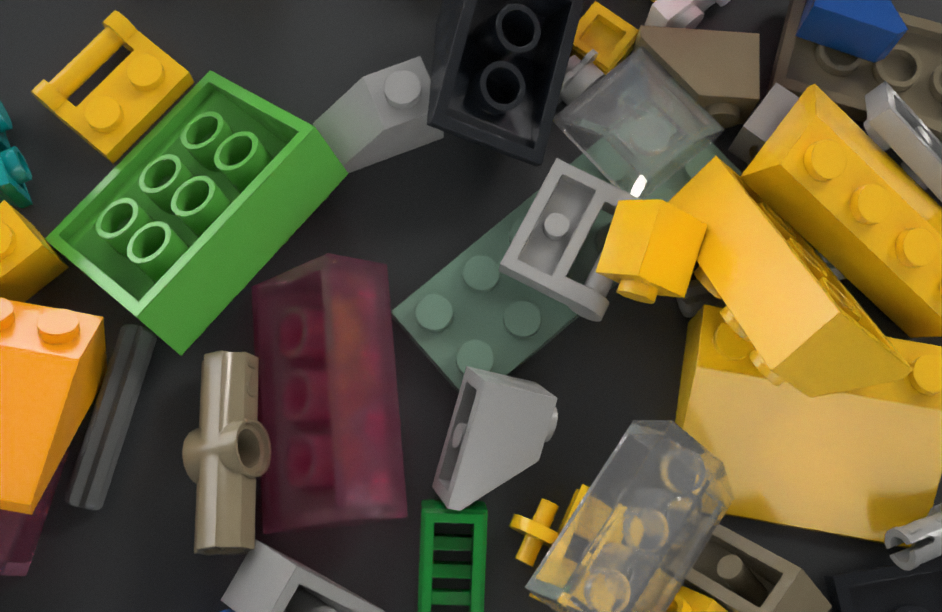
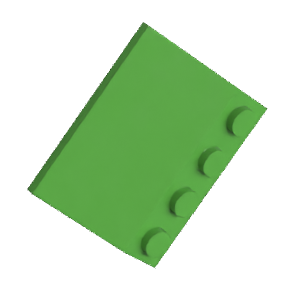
M210 70L63 219L45 240L182 356L349 173L315 126Z

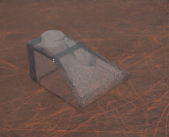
M643 46L638 48L555 115L553 120L560 130L615 187L642 200L654 192L724 131V128Z

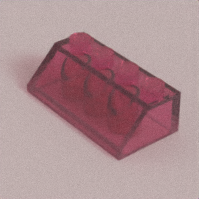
M327 253L252 286L255 356L259 357L258 421L266 429L271 443L270 465L267 471L261 475L264 534L366 525L408 517L387 264Z

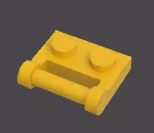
M116 10L102 22L105 29L50 82L43 79L30 91L44 107L112 164L195 83L189 71L139 32L125 16ZM121 46H124L131 52L77 107L67 100Z

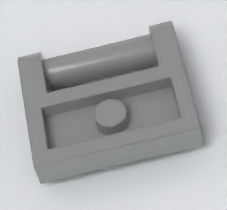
M556 158L500 263L499 272L567 305L573 312L583 318L600 322L609 306L606 296L614 282L596 273L602 250L584 285L568 278L567 275L600 211L603 210L614 216L618 200L642 199Z

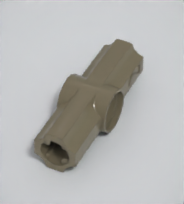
M215 351L204 354V361H202L199 428L188 433L182 449L183 465L186 473L197 484L194 553L234 556L248 554L249 551L255 549L256 477L263 475L270 465L271 443L266 429L257 421L259 357L247 352Z

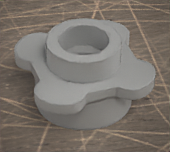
M594 49L588 52L582 60L576 55L569 58L558 104L563 100L572 110H575L595 91L604 79L605 74L593 64V61L598 56V52Z

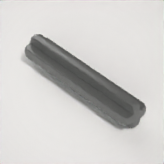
M124 324L120 328L64 496L65 502L72 506L92 511L100 510L103 507L157 341L156 334L146 327Z

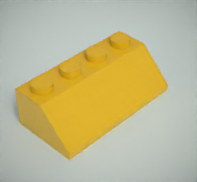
M816 84L808 86L740 178L910 338L942 337V207Z
M715 156L668 201L671 205L707 223L696 260L700 266L694 271V275L714 297L719 300L723 299L726 306L720 311L721 316L741 338L752 342L756 349L749 354V358L759 372L773 385L778 387L786 381L809 398L901 380L913 371L808 241L720 158Z

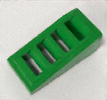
M421 500L417 612H431V605L469 606V612H484L488 509L485 502L475 501L458 511L448 509L442 500ZM434 523L471 524V534L434 533ZM433 550L471 551L470 561L433 560ZM432 578L470 579V589L432 588Z

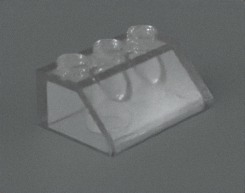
M633 420L526 584L525 589L556 612H666L734 500L723 462L672 420Z

